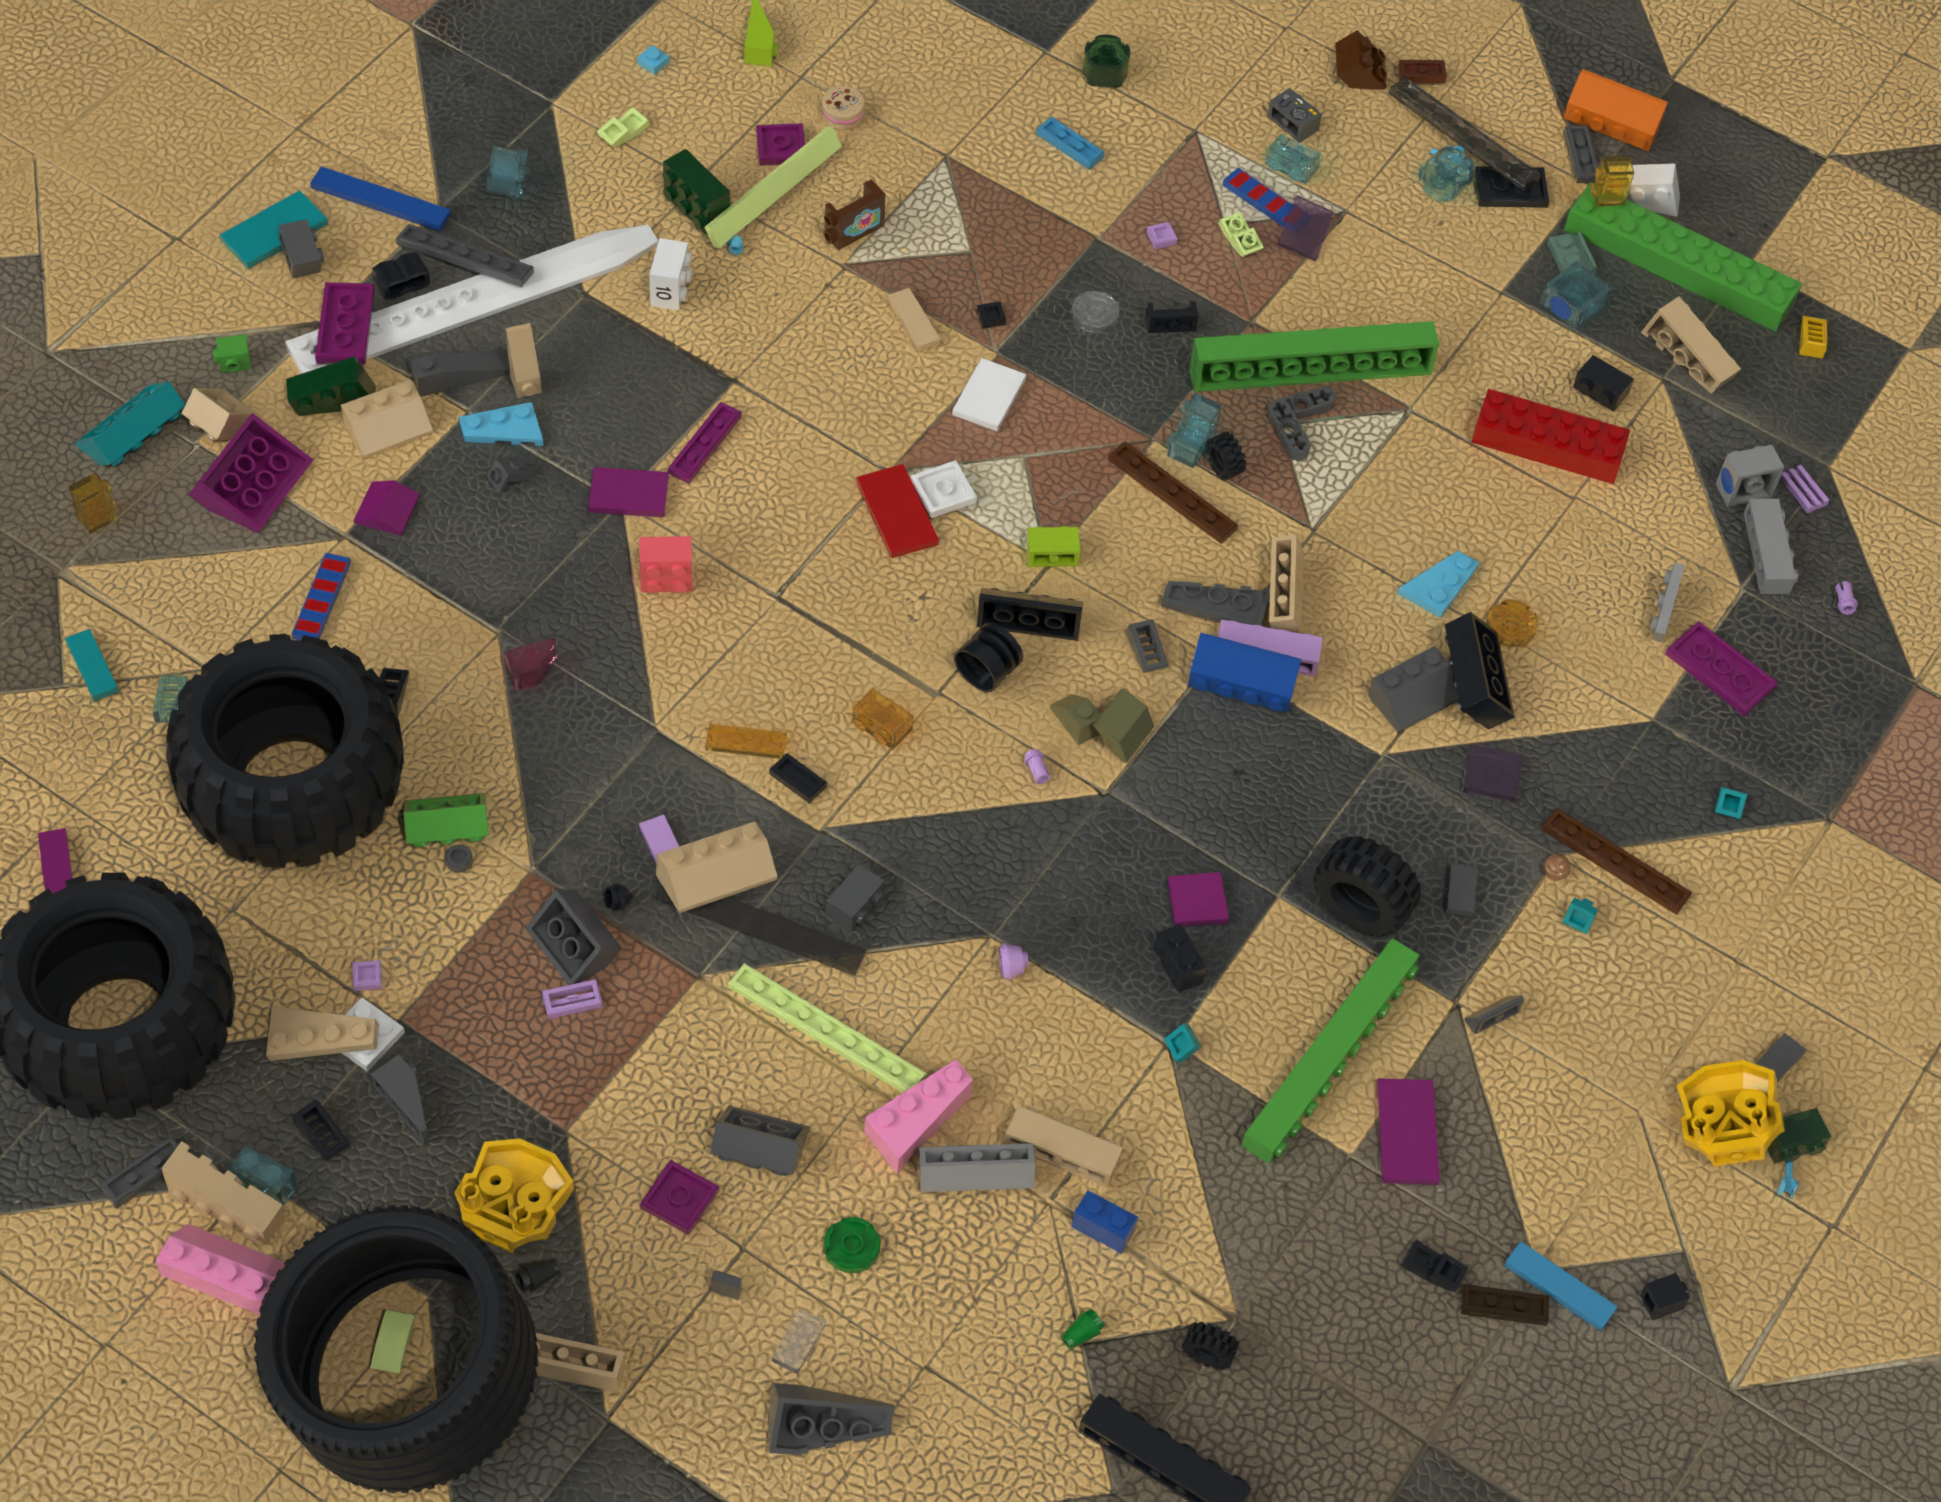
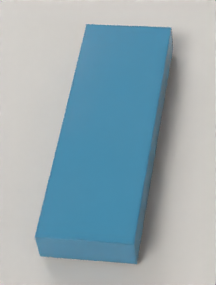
M1052 116L1036 129V135L1088 170L1104 158L1105 152Z

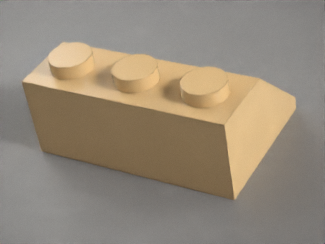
M411 379L341 405L344 425L363 459L433 433L422 399Z

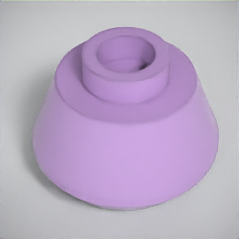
M1004 943L999 947V964L1003 978L1011 980L1023 974L1024 968L1029 967L1027 951L1022 952L1020 946Z

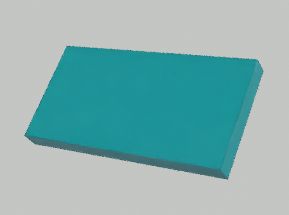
M299 190L221 233L220 240L249 269L282 250L278 238L279 225L307 219L310 228L314 227L315 231L328 225V219Z

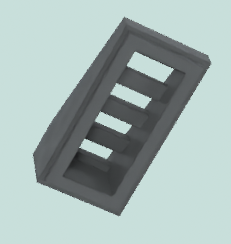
M1154 620L1129 624L1126 633L1143 673L1167 668L1168 663ZM1147 633L1148 635L1147 637L1139 638L1138 636L1140 634ZM1149 641L1151 642V645H1147V646H1143V647H1142V645H1141V643H1145V642H1149ZM1150 650H1154V651H1155V653H1153V654H1149V655H1145V654H1144L1145 651H1150ZM1158 658V663L1148 665L1147 660Z

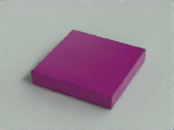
M803 123L756 125L759 165H781L805 145Z
M1221 872L1168 876L1167 884L1174 926L1179 924L1183 926L1228 923L1229 916Z
M670 1160L640 1203V1209L689 1235L719 1192V1186Z

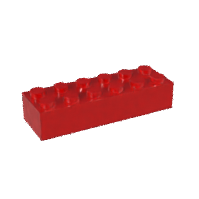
M1488 388L1471 443L1614 484L1630 429Z

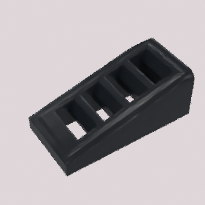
M383 668L380 679L388 690L389 697L394 703L399 717L409 678V670ZM387 680H397L399 682H392Z
M317 1099L293 1115L292 1121L325 1161H328L350 1146L349 1141ZM316 1114L318 1118L307 1124L306 1120ZM321 1123L325 1125L315 1133L312 1130ZM328 1131L332 1133V1135H330L323 1141H320L318 1139L320 1136H322ZM337 1139L339 1143L327 1151L324 1146Z

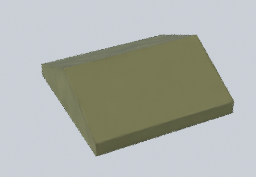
M1120 689L1093 724L1123 763L1129 761L1154 728L1148 707L1125 689Z

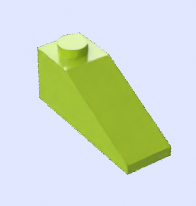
M752 0L744 46V64L772 66L773 57L778 56L779 44L775 43V33L759 1Z

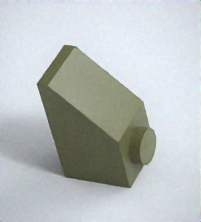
M1071 694L1050 705V709L1078 745L1100 735L1093 724L1101 714L1089 698Z

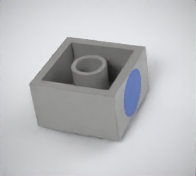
M1773 445L1756 446L1744 451H1733L1726 455L1716 486L1727 507L1748 503L1749 499L1772 498L1784 466Z

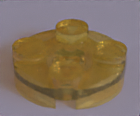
M1507 599L1501 601V604L1491 607L1486 624L1498 633L1500 644L1524 648L1536 634L1538 617L1536 613L1533 615L1529 610L1530 606L1526 603ZM1510 620H1514V623L1518 626H1510L1507 623Z

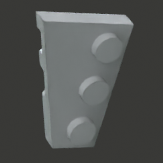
M1674 563L1672 570H1666L1663 584L1666 585L1664 593L1660 592L1656 607L1660 608L1658 616H1653L1649 629L1654 631L1652 640L1662 642L1665 636L1685 565Z

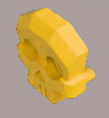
M1745 1060L1705 1065L1677 1085L1686 1113L1681 1118L1685 1144L1687 1147L1701 1152L1712 1162L1714 1167L1724 1166L1728 1163L1730 1165L1737 1164L1738 1162L1744 1163L1749 1162V1160H1764L1765 1152L1772 1141L1778 1135L1785 1132L1783 1114L1780 1103L1777 1102V1078L1775 1071ZM1749 1104H1756L1752 1108L1747 1107ZM1713 1110V1113L1706 1114V1111Z
M520 1138L487 1141L482 1146L473 1172L465 1173L454 1193L461 1209L464 1225L483 1241L490 1242L492 1245L501 1247L503 1250L513 1254L515 1248L528 1242L541 1239L547 1240L556 1224L557 1212L566 1203L574 1190V1181L556 1154ZM494 1180L501 1181L498 1185L491 1184ZM532 1197L539 1198L536 1202L529 1201Z

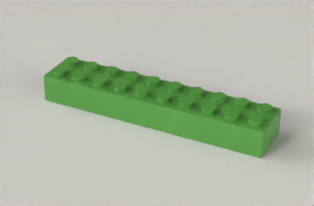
M1591 182L1569 211L1564 228L1565 231L1573 235L1581 232L1584 240L1775 332L1796 302L1802 286L1801 282Z
M1433 321L1194 338L1189 371L1194 392L1423 376L1432 374L1439 341Z

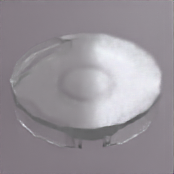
M1089 291L1077 296L1073 301L1071 316L1079 328L1087 332L1101 333L1103 330H1110L1116 325L1120 309L1117 301L1112 296L1100 291Z

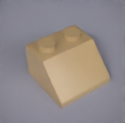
M194 388L181 413L190 419L189 423L205 430L209 438L218 442L221 440H231L252 413L259 417L257 412L225 389Z

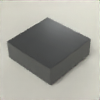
M714 1270L711 1277V1291L739 1300L742 1292V1279Z

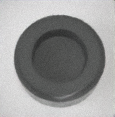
M464 845L450 847L445 854L448 869L456 873L467 871L473 864L471 850Z

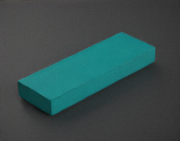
M90 629L66 637V644L93 701L95 702L118 693V687Z

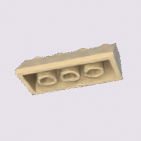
M755 821L657 854L656 876L679 913L775 881L778 877L768 841Z

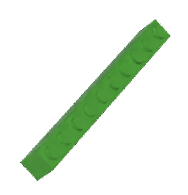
M1393 938L1390 940L1246 1131L1242 1147L1268 1164L1276 1156L1280 1158L1288 1147L1287 1140L1290 1136L1295 1138L1303 1127L1302 1120L1305 1116L1310 1118L1318 1106L1316 1102L1319 1097L1325 1098L1333 1086L1331 1081L1335 1076L1338 1078L1342 1076L1348 1066L1346 1061L1350 1056L1352 1058L1356 1057L1362 1047L1360 1042L1364 1037L1368 1039L1371 1037L1377 1027L1375 1022L1378 1018H1385L1391 1008L1390 1002L1393 998L1396 1000L1400 998L1406 986H1404V983L1407 979L1410 981L1414 979L1420 969L1417 966L1419 954Z

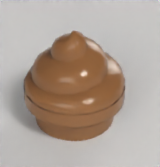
M1550 855L1544 862L1545 874L1551 880H1562L1570 873L1571 864L1564 855Z

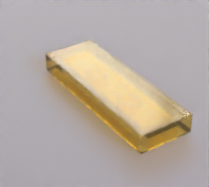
M709 723L705 746L707 751L781 759L785 755L788 733Z

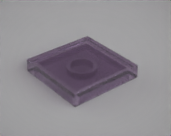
M1471 744L1463 792L1515 803L1523 755Z

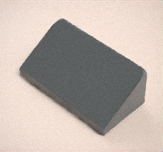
M1522 995L1507 996L1465 1017L1464 1020L1472 1032L1477 1034L1518 1014L1524 997Z

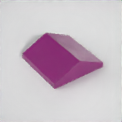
M395 480L372 482L354 518V523L402 536L417 505L420 494Z

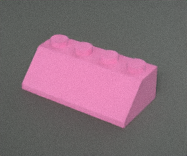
M190 1224L185 1225L169 1236L156 1259L161 1276L258 1315L261 1314L259 1312L260 1306L265 1303L263 1298L270 1291V1283L276 1280L278 1270H282L285 1267L284 1262Z

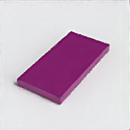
M325 282L315 355L316 363H335L355 356L360 364H366L375 295L374 284Z
M1699 621L1675 641L1665 653V655L1743 716H1746L1778 684L1776 680Z
M1378 1078L1377 1101L1382 1183L1438 1185L1440 1177L1433 1080Z

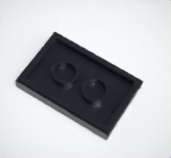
M1475 166L1474 176L1479 207L1548 208L1549 196L1544 167Z

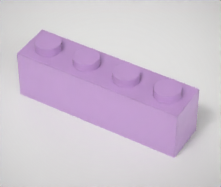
M1221 619L1218 637L1300 658L1301 663L1298 674L1316 677L1323 637Z

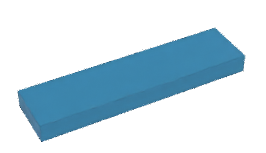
M1521 1241L1504 1264L1506 1268L1546 1295H1549V1297L1599 1331H1602L1618 1307Z

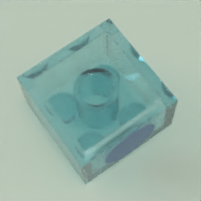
M1575 261L1545 284L1540 304L1576 331L1607 307L1612 287L1578 261Z

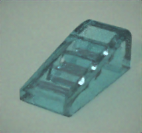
M160 676L153 708L155 722L169 723L172 709L178 710V695L187 683V676ZM166 684H179V686H166ZM165 691H178V693H165ZM164 698H176V700H164ZM163 705H175V707H163Z

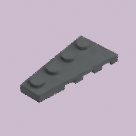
M1168 581L1161 606L1220 623L1222 619L1262 626L1270 601V588L1251 590L1250 586H1240V589L1225 588L1223 584H1215V586L1209 587L1202 586V583Z

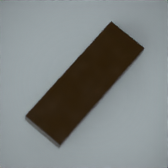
M1463 1284L1461 1314L1547 1326L1549 1320V1295Z

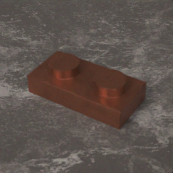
M1399 60L1400 83H1446L1447 74L1444 60Z

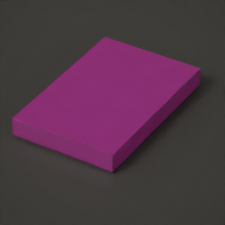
M594 467L588 507L589 513L665 517L669 472Z

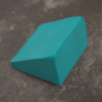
M1721 787L1715 813L1741 819L1748 794Z

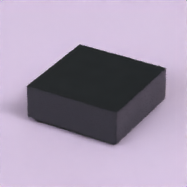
M1001 301L977 305V313L982 329L1006 325V317Z

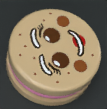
M836 86L829 89L823 95L822 118L829 126L840 130H847L858 126L863 121L865 100L857 89L849 86Z

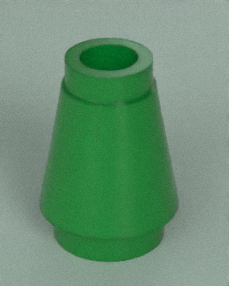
M1090 1308L1086 1312L1082 1311L1060 1337L1065 1345L1072 1350L1074 1347L1101 1334L1100 1330L1105 1325L1096 1312Z

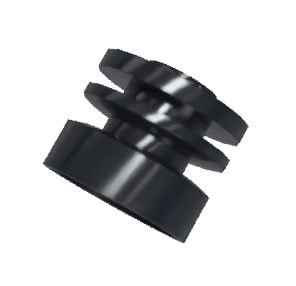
M985 623L971 637V640L966 641L954 653V662L956 668L968 683L981 691L992 692L1006 678V675L1013 672L1023 662L1024 655L1017 640L1006 629L995 623Z

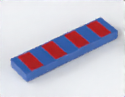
M1237 168L1223 180L1224 187L1294 235L1310 222L1309 215L1240 168Z
M325 553L292 631V639L301 641L304 635L320 639L351 565L350 558Z

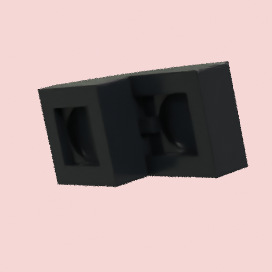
M1417 1239L1411 1244L1400 1264L1418 1277L1452 1292L1457 1291L1468 1270V1267L1444 1252L1442 1255H1439Z

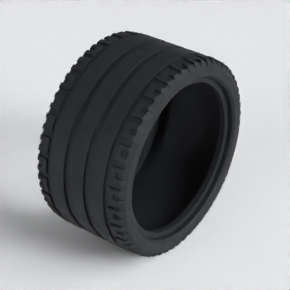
M390 1205L387 1209H383L380 1206L375 1207V1210L372 1211L368 1209L362 1210V1213L358 1215L352 1213L349 1215V1218H340L336 1224L325 1226V1230L321 1233L317 1231L313 1234L315 1237L310 1241L307 1239L303 1242L304 1246L300 1250L296 1249L293 1252L294 1256L284 1262L285 1267L282 1270H278L276 1280L270 1283V1291L263 1298L265 1303L260 1306L259 1312L261 1314L256 1322L258 1330L255 1331L254 1335L256 1339L254 1350L257 1354L255 1356L257 1373L261 1379L260 1383L274 1411L320 1464L341 1479L356 1486L360 1484L364 1489H373L377 1492L386 1490L389 1493H408L409 1490L421 1492L425 1488L428 1490L434 1489L435 1485L438 1484L441 1486L446 1485L452 1479L456 1481L460 1479L459 1475L463 1473L469 1474L472 1472V1468L481 1466L485 1458L488 1457L490 1459L494 1455L493 1452L503 1446L502 1442L505 1438H510L512 1435L511 1431L514 1427L517 1428L520 1423L518 1419L520 1416H524L526 1412L525 1407L531 1400L530 1392H533L535 1388L534 1381L537 1379L535 1367H538V1346L535 1343L537 1342V1336L529 1310L519 1291L493 1251L478 1235L463 1223H458L454 1218L448 1217L444 1213L437 1212L436 1214L432 1209H421L417 1206L411 1209L407 1205H401L400 1207ZM422 1278L450 1281L477 1294L480 1322L473 1353L458 1379L437 1400L409 1416L382 1423H356L339 1419L324 1412L319 1392V1374L323 1354L339 1323L359 1302L391 1284Z

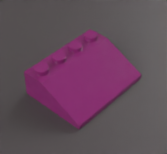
M252 413L188 495L209 511L258 533L313 459Z

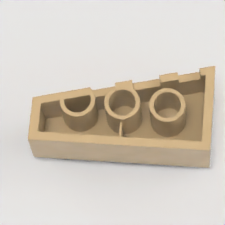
M1680 296L1660 308L1641 331L1646 338L1649 336L1657 341L1655 345L1661 351L1666 349L1674 356L1673 361L1677 365L1686 366L1689 369V375L1711 394L1731 381L1741 370L1736 361L1730 357L1720 342L1713 337L1704 323L1696 317L1688 304Z
M181 1141L161 1168L169 1196L180 1204H184V1202L190 1204L202 1216L208 1217L210 1215L218 1219V1222L227 1229L235 1228L241 1231L248 1240L252 1242L260 1241L267 1245L286 1218L283 1205L252 1185H249L247 1188L243 1187V1182L228 1170L224 1174L219 1172L212 1164V1160L202 1154L200 1158L195 1157L188 1151L190 1146Z

